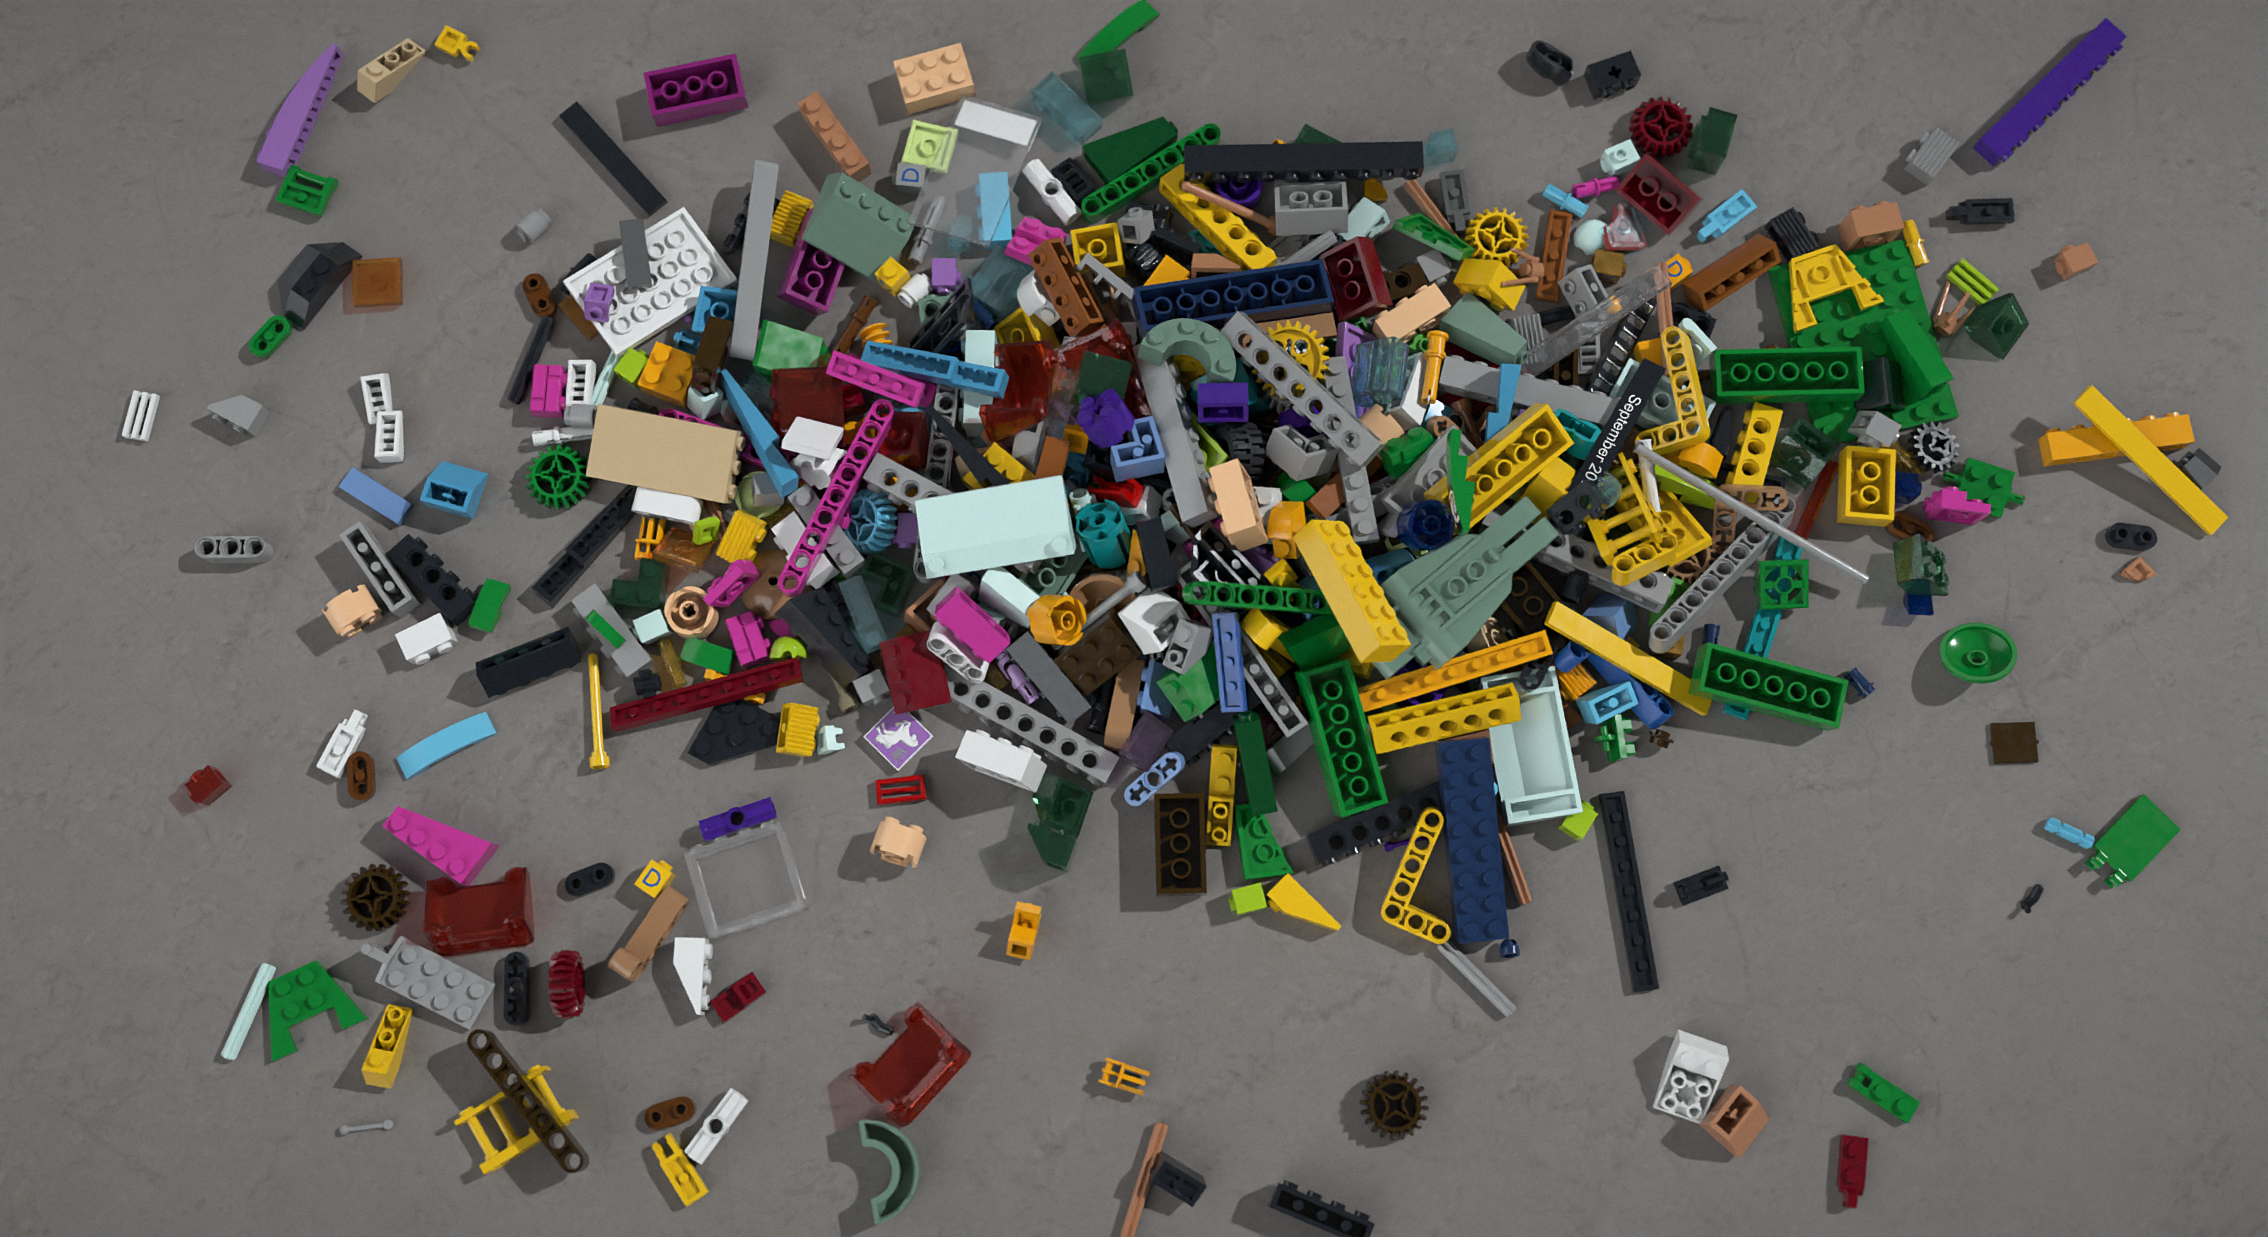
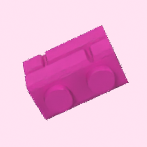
M534 365L530 412L533 416L563 418V411H565L566 407L565 390L568 377L567 371L563 366Z
M748 611L725 620L740 666L743 669H748L771 660L769 653L772 645L769 638L764 639L761 630L765 629V625L761 615L756 616L753 611Z

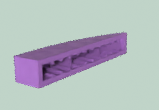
M332 44L302 76L285 100L272 127L268 129L267 139L257 154V163L265 171L286 177L290 166H297L344 57V54L337 45Z

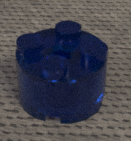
M1420 500L1406 504L1397 518L1398 540L1413 550H1437L1448 543L1453 537L1455 531L1454 517L1447 509L1448 507L1438 500Z

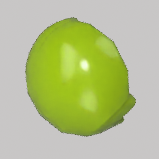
M783 636L774 641L769 658L779 662L785 660L789 655L792 658L798 657L801 659L803 657L808 659L810 652L806 649V643L800 638Z

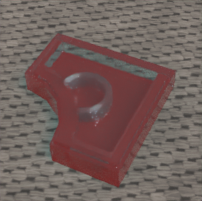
M1617 203L1612 206V222L1600 228L1606 250H1643L1646 248L1647 243L1638 210L1631 203Z

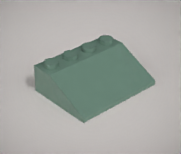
M839 172L827 175L801 239L879 284L875 276L876 271L890 257L896 260L908 242L917 218L845 173Z

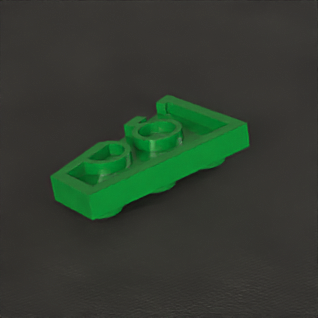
M1421 213L1397 219L1392 227L1411 238L1447 254L1454 260L1460 261L1469 258L1475 248Z
M1249 804L1233 806L1243 879L1252 880L1284 876L1287 873L1289 875L1294 874L1283 855L1284 852L1281 846L1278 845L1272 833V828L1265 814L1253 816Z

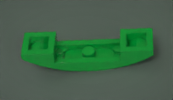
M1146 0L1134 3L1109 22L1078 55L1077 61L1094 75L1109 61L1110 55L1140 29L1144 30L1160 14Z

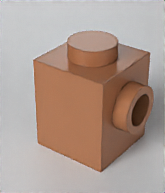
M2088 242L2076 247L2073 244L2061 249V254L2054 259L2055 269L2064 281L2091 270L2099 263Z

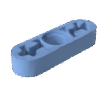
M1175 751L1162 756L1126 788L1124 793L1126 802L1132 806H1139L1149 800L1183 770L1185 766L1184 757ZM1168 758H1175L1177 760L1175 764L1177 769L1172 767L1165 772L1162 768L1170 763ZM1151 772H1156L1160 775L1161 781L1158 786H1154L1149 782V774ZM1145 786L1147 789L1139 795L1141 800L1139 798L1134 799L1132 797L1134 795L1133 790L1136 791Z

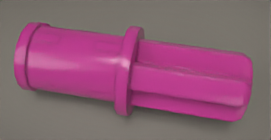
M1615 176L1599 180L1592 178L1588 182L1573 184L1572 194L1576 199L1592 195L1599 196L1602 192L1616 190L1620 185L1619 178Z

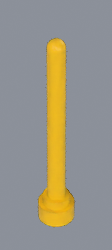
M592 652L588 655L594 752L591 753L592 757L589 758L591 769H605L610 767V760L607 752L604 751L598 655Z

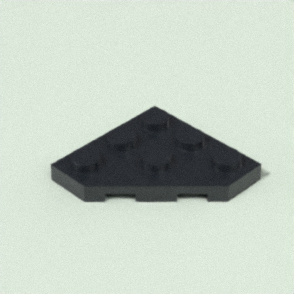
M744 699L716 705L687 753L711 766L725 760L749 755L762 749L776 747L781 719Z

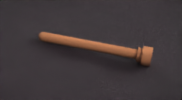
M1182 183L1181 187L1184 191L1261 224L1267 230V233L1276 236L1275 216L1266 217L1192 183Z

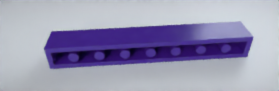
M2105 18L1975 144L1973 149L1993 167L2000 160L2004 163L2014 153L2011 149L2015 145L2020 148L2030 138L2027 134L2031 130L2036 132L2045 123L2043 118L2046 115L2051 118L2061 108L2059 103L2062 100L2067 102L2077 92L2074 90L2077 85L2083 87L2092 78L2090 73L2093 70L2098 72L2108 62L2105 59L2108 55L2114 57L2123 48L2120 43L2127 36Z

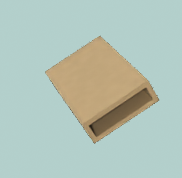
M598 404L586 476L720 503H732V499L736 497L737 486L735 485L736 475H739L741 470L740 452L745 447L744 432Z

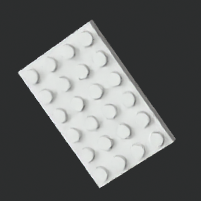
M684 207L645 230L652 287L628 290L622 245L563 281L583 311L584 299L590 282L614 286L615 294L609 308V322L590 321L617 358L625 354L629 348L636 347L695 310L700 286L729 289L738 283L735 275Z

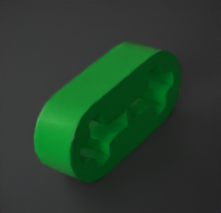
M594 609L585 617L617 649L626 642Z

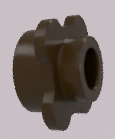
M1656 729L1655 732L1649 731L1651 735L1649 742L1668 749L1669 744L1674 743L1673 739L1669 738L1671 734L1660 729Z

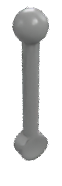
M387 1119L384 1123L351 1127L342 1125L340 1133L347 1135L352 1131L377 1128L390 1130L394 1127V1121Z

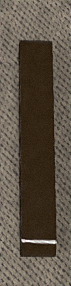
M484 1029L472 1031L467 1038L469 1049L561 1168L568 1173L584 1171L589 1164L588 1154L495 1034ZM481 1034H484L487 1042L484 1047L480 1048L477 1045V1039ZM496 1054H499L502 1058V1063L498 1068H495L492 1064V1059ZM511 1074H515L518 1080L513 1088L508 1085V1077ZM529 1093L533 1097V1103L529 1108H526L523 1104V1099ZM542 1114H546L549 1118V1123L545 1128H542L538 1121ZM557 1134H561L564 1137L565 1142L561 1148H557L554 1144ZM573 1154H577L580 1158V1164L577 1168H573L570 1165V1158Z

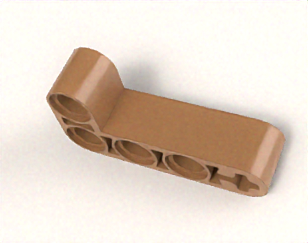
M1136 657L1118 671L1104 738V749L1108 751L1128 754L1138 693L1141 688L1142 671L1146 662L1144 659L1139 660Z
M667 886L626 947L619 948L612 956L608 967L625 979L636 982L687 908L690 899L672 887Z

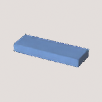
M353 467L338 486L398 525L402 524L413 508L411 503Z

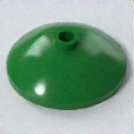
M1966 623L1954 627L1943 637L1939 650L1940 660L1947 671L1963 681L1978 684L1992 683L2006 677L2014 669L2018 654L2015 642L2006 632L1985 623Z

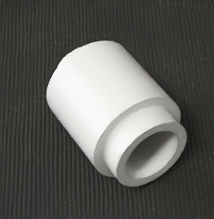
M916 273L900 288L898 298L908 308L917 306L918 299H923L924 296L933 290L931 287L932 281L925 274L922 273L920 275Z

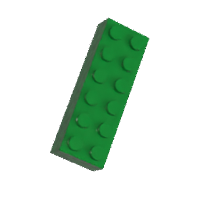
M1861 347L1714 350L1709 358L1711 399L1716 401V404L1855 402L1865 393Z
M1708 642L1698 646L1688 694L1830 731L1840 727L1849 680Z
M1339 658L1294 672L1333 815L1345 817L1388 803L1350 660Z

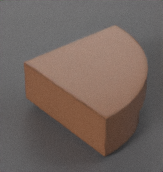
M2140 556L2135 558L2120 572L2123 577L2132 581H2144L2157 574Z

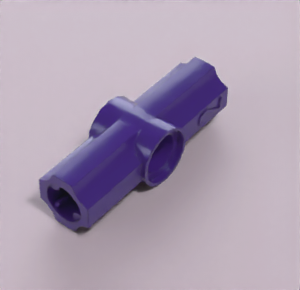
M769 797L742 807H733L727 812L700 820L699 827L705 842L734 832H742L749 827L776 819L777 814L772 799ZM738 813L743 814L744 820L742 824L733 825V817Z

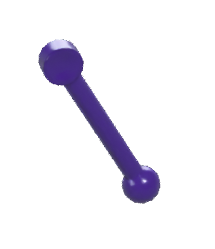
M1419 836L1416 838L1415 842L1422 840L1429 841V839L1425 836ZM1410 839L1395 843L1388 841L1384 843V849L1386 852H1391L1395 847L1407 845Z

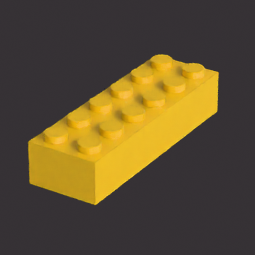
M1534 403L1468 457L1465 481L1475 482L1469 529L1574 444L1548 404ZM1445 475L1423 494L1449 532L1459 534L1451 510L1447 477Z
M1312 519L1293 536L1296 545L1360 662H1392L1411 646L1406 630L1400 625L1396 618L1395 610L1386 600L1383 589L1376 582L1371 567L1365 562L1360 547L1354 542L1350 535L1349 527L1343 521Z

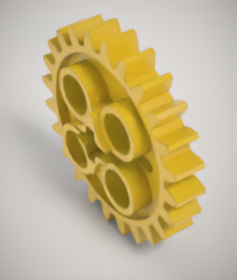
M1287 320L1286 327L1284 328L1279 322L1275 331L1268 327L1269 336L1277 344H1283L1284 350L1288 354L1287 341L1289 339L1292 340V357L1301 366H1307L1309 373L1316 380H1326L1322 371L1330 369L1324 365V362L1329 361L1330 357L1323 355V353L1327 352L1329 348L1327 346H1320L1325 341L1323 337L1315 339L1318 335L1317 330L1309 333L1310 326L1307 324L1301 329L1299 321L1292 327L1289 320ZM1300 342L1308 343L1307 351L1302 354L1297 353L1296 346ZM1264 351L1260 356L1262 364H1266L1269 361L1267 351ZM1284 367V376L1280 379L1281 381L1287 376V371ZM1254 369L1252 374L1257 375L1259 371ZM1258 377L1257 380H1256V382H1257L1258 384H1261V383L1264 382V381L1261 380L1259 377ZM1271 382L1265 383L1262 389L1267 391L1272 388L1270 395L1274 397L1276 395L1274 391L1276 387ZM1299 384L1295 392L1299 397L1304 395L1305 388L1302 384Z

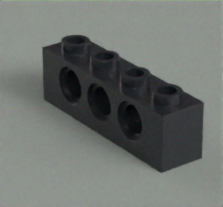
M407 534L386 554L451 622L459 626L471 615L475 605L474 600L477 596L468 587L463 589L458 584L461 579L452 570L447 572L442 567L445 563L435 553L431 556L426 551L429 546L419 536L415 539ZM418 557H423L422 564L415 566V560ZM439 573L438 581L431 583V577ZM455 590V597L451 600H447V594L450 591Z

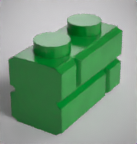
M1415 427L1399 438L1388 440L1387 444L1380 450L1385 472L1394 479L1403 476L1434 443L1433 436L1423 427Z

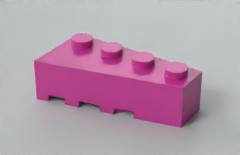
M399 806L396 807L382 825V827L450 877L468 887L499 847L496 844Z

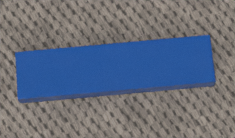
M1238 611L1212 613L1221 712H1245L1247 710L1239 614Z

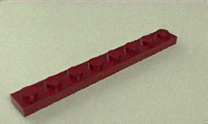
M798 657L657 694L653 697L610 707L611 728L616 733L802 683L801 662Z

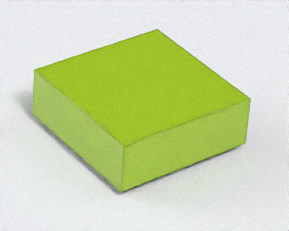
M717 516L695 521L692 541L696 545L718 540L720 520Z

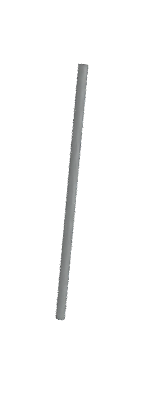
M1640 443L1635 446L1633 451L1860 583L1865 584L1868 581L1869 576Z

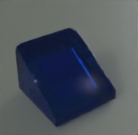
M1906 587L1903 604L1908 614L1933 615L1934 610L1930 589Z

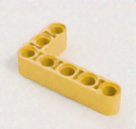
M1675 326L1666 328L1662 333L1661 340L1679 420L1643 431L1635 439V441L1642 439L1653 440L1652 451L1660 456L1703 443L1710 435L1709 422L1691 341L1687 334ZM1676 336H1680L1678 342L1672 344L1673 339ZM1685 358L1684 363L1677 367L1678 361ZM1689 380L1690 383L1688 387L1682 389L1683 383ZM1691 403H1695L1694 408L1687 412V407ZM1700 425L1699 431L1692 435L1693 428ZM1676 433L1675 439L1669 442L1670 435Z
M1616 463L1610 467L1609 471L1620 467V465ZM1626 474L1600 486V489L1605 496H1608L1631 485ZM1633 494L1612 505L1620 514L1639 505V501L1636 495ZM1646 498L1645 500L1653 519L1658 517L1664 531L1660 532L1663 542L1658 543L1652 533L1639 539L1642 542L1641 544L1617 555L1612 562L1611 579L1619 586H1626L1670 564L1676 557L1678 545L1676 536ZM1644 514L1626 522L1632 531L1648 525Z
M1427 807L1422 811L1396 870L1382 903L1381 914L1386 922L1433 943L1442 944L1450 937L1448 922L1441 917L1409 904L1444 822L1443 815L1438 808ZM1429 813L1437 814L1439 816L1438 823L1428 825L1425 822L1426 815ZM1419 836L1427 837L1429 839L1428 846L1425 848L1417 847L1415 845L1416 838ZM1416 859L1419 862L1418 869L1409 871L1405 867L1406 861ZM1399 882H1406L1409 885V890L1401 894L1395 890V886ZM1396 905L1400 911L1396 916H1389L1385 912L1387 906ZM1412 915H1419L1423 919L1419 926L1410 925L1408 920ZM1442 925L1445 927L1446 932L1442 936H1435L1432 933L1433 927Z

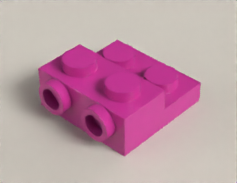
M1024 217L1016 228L1015 236L1006 246L1004 254L1032 266V262L1028 257L1031 251L1046 239L1062 238L1064 244H1066L1068 234L1058 227H1049L1042 224L1037 218Z
M1948 486L1940 491H1933L1931 497H1925L1923 511H1926L1925 519L1975 525L1990 514L1991 504H1985L1979 499L1967 500L1966 491H1959L1957 487Z
M736 560L728 567L724 576H720L712 582L703 600L708 606L728 608L762 574L750 560Z

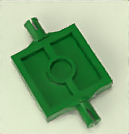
M1968 457L1965 459L1963 469L1959 475L1944 471L1942 475L1944 476L1941 479L1942 481L1955 484L1959 491H1966L1967 500L1979 499L1985 504H1991V512L1988 516L1997 519L2002 518L2008 501L2022 506L2023 500H2025V496L2011 492L2015 472Z

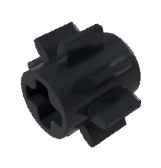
M650 668L639 670V677L633 678L637 696L643 695V698L657 695V691H662L659 673L653 674Z

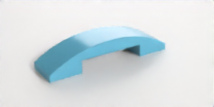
M483 712L427 737L399 755L397 760L406 779L409 780L430 769V766L471 744L477 745L496 735L497 732L487 712Z

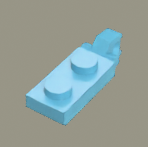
M1741 189L1707 215L1702 222L1704 227L1698 231L1699 233L1696 235V238L1702 243L1711 235L1715 239L1719 236L1721 237L1756 210L1758 206Z

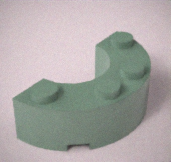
M1188 318L1165 321L1151 329L1140 344L1138 359L1160 367L1166 359L1173 355L1183 354L1192 356L1200 361L1205 368L1207 374L1206 383H1233L1236 372L1234 351L1225 336L1205 322Z
M861 1120L859 1121L862 1146L881 1150L889 1158L892 1166V1179L888 1188L881 1195L871 1198L876 1225L896 1217L911 1203L919 1187L921 1164L913 1142L902 1130L884 1121Z

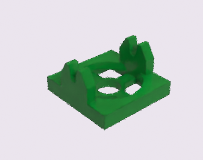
M1809 559L1758 560V573H1755L1753 576L1755 581L1753 590L1755 595H1758L1759 610L1809 608ZM1780 567V576L1775 581H1765L1773 569ZM1788 567L1797 571L1795 574L1797 580H1793L1788 576ZM1788 578L1790 580V588L1784 592L1780 591L1777 586L1779 580ZM1796 588L1798 594L1795 598L1788 601V594ZM1765 589H1775L1780 593V602L1771 599Z

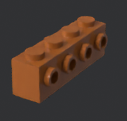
M1757 234L1682 283L1688 302L1705 312L1780 263L1781 259L1776 242Z
M1062 238L1046 239L1028 254L1033 268L1036 270L1044 289L1054 305V309L1058 312L1065 330L1071 338L1086 336L1104 322Z

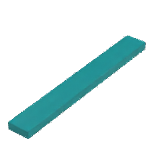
M1779 536L1772 560L1800 559L1802 549ZM1780 567L1773 569L1765 581H1775L1780 576ZM1788 567V576L1793 579L1796 570ZM1788 578L1780 579L1777 584L1778 589L1783 592L1787 591L1790 588V580ZM1765 589L1771 599L1780 602V593L1775 589ZM1757 603L1742 652L1768 658L1783 609L1759 610ZM1725 704L1722 713L1746 721L1750 710Z

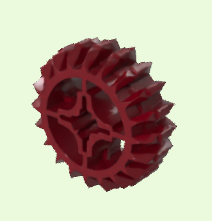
M1661 95L1658 97L1657 102L1651 97L1648 103L1644 101L1640 104V108L1637 107L1635 109L1634 115L1630 119L1632 125L1629 127V132L1633 133L1631 140L1637 141L1635 144L1636 148L1643 147L1642 154L1649 151L1653 157L1658 154L1660 159H1664L1665 155L1671 158L1675 153L1679 154L1683 148L1687 147L1689 139L1693 135V132H1691L1693 123H1690L1691 115H1685L1687 107L1679 108L1680 101L1673 104L1671 103V97L1664 101ZM1652 114H1656V118L1654 120L1644 122V119ZM1678 133L1676 139L1666 142L1668 136Z
M561 950L560 952H555L549 962L548 989L550 1006L556 1018L570 1019L579 1017L585 1005L584 963L578 951Z

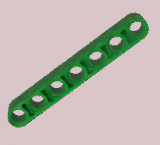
M1213 123L1205 124L1084 198L1081 203L1083 220L1089 224L1098 223L1126 206L1130 199L1136 200L1160 184L1161 177L1182 163L1184 165V145H1220V128ZM1213 135L1216 139L1207 140L1205 136ZM1174 159L1177 162L1175 164H1167L1165 161ZM1148 171H1155L1157 173L1153 177L1146 175ZM1128 183H1135L1138 186L1130 189L1126 185ZM1108 195H1116L1118 198L1110 201L1106 197ZM1089 207H1096L1098 210L1094 213H1090L1086 209Z
M1197 581L1188 583L1182 591L1183 599L1191 605L1334 615L1321 590ZM1195 586L1201 591V596L1198 600L1193 596ZM1219 588L1225 593L1223 601H1220L1217 597ZM1243 590L1249 595L1247 603H1244L1241 599ZM1267 592L1272 595L1273 599L1270 605L1265 601ZM1291 594L1296 598L1294 607L1289 603V596ZM1314 596L1319 599L1318 608H1315L1313 605Z

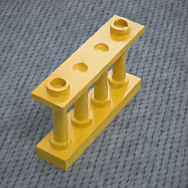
M1623 452L1618 454L1622 466L1607 472L1600 486L1627 474L1631 485L1606 496L1605 499L1612 505L1635 494L1639 505L1605 521L1598 518L1587 522L1599 552L1608 567L1612 566L1613 559L1615 558L1614 554L1618 552V549L1652 533L1658 543L1663 542L1660 532L1664 531L1658 517L1653 519L1634 473L1638 472L1632 459H1626ZM1593 500L1590 502L1589 506L1587 507L1588 509L1592 507V505H1593ZM1639 515H1645L1648 525L1614 541L1607 539L1606 534L1609 533L1610 529Z
M539 1064L533 1066L526 1071L527 1077L536 1084L541 1095L565 1126L577 1120L579 1117L574 1109L565 1110V1108H561L543 1075L551 1071L550 1067H540ZM517 1082L511 1085L510 1087H515ZM503 1091L476 1108L473 1106L466 1108L459 1113L460 1118L454 1121L456 1126H464L468 1123L484 1151L486 1162L479 1165L484 1174L493 1173L541 1142L531 1128L529 1129L530 1134L524 1138L516 1135L499 1105L500 1102L507 1099ZM524 1097L523 1104L526 1108H529L530 1105ZM489 1109L508 1141V1148L501 1152L494 1149L477 1119L479 1115ZM539 1122V1125L542 1128H545L549 1122H547L546 1124H543V1122Z

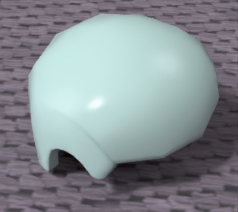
M1596 219L1585 221L1579 225L1573 235L1575 247L1580 248L1586 255H1593L1596 249L1606 251L1602 232L1605 235L1607 234L1604 228L1607 225Z

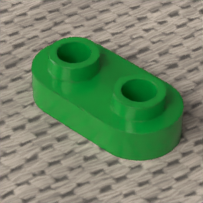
M280 315L269 318L251 337L249 341L250 351L258 358L270 357L291 335V323ZM283 327V331L277 333L278 328ZM267 344V348L261 350L262 345Z

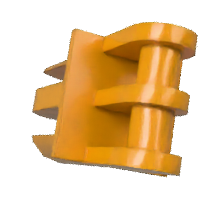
M642 516L639 539H636V561L645 559L646 562H650V560H656V563L661 562L666 519H660L658 524L656 518H650L648 522V518ZM642 546L647 547L646 552H641ZM652 548H657V552L652 553Z
M1105 1057L1107 1062L1105 1068L1101 1069L1103 1075L1101 1079H1098V1082L1143 1096L1144 1091L1120 1083L1124 1079L1145 1086V1080L1126 1075L1124 1071L1127 1069L1145 1076H1149L1150 1071ZM1114 1064L1122 1066L1120 1073L1112 1071ZM1111 1074L1118 1076L1116 1084L1108 1082Z

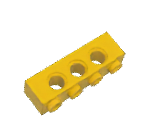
M1758 402L1754 403L1751 410L1746 409L1742 423L1746 424L1745 429L1740 430L1736 442L1740 444L1738 451L1735 450L1732 456L1731 464L1734 465L1733 472L1729 471L1725 484L1763 486L1783 410ZM1754 428L1759 429L1762 434L1757 433ZM1748 449L1754 450L1757 455L1751 454ZM1742 470L1748 471L1751 476L1745 475ZM1737 491L1738 496L1731 497H1737V499H1740L1741 491ZM1748 492L1744 499L1747 502L1754 503L1759 496L1756 492Z

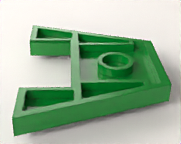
M315 960L268 982L272 1062L279 1061L298 1052L289 1028L326 1011L335 1009L342 1030L349 1029L369 1019L319 961Z

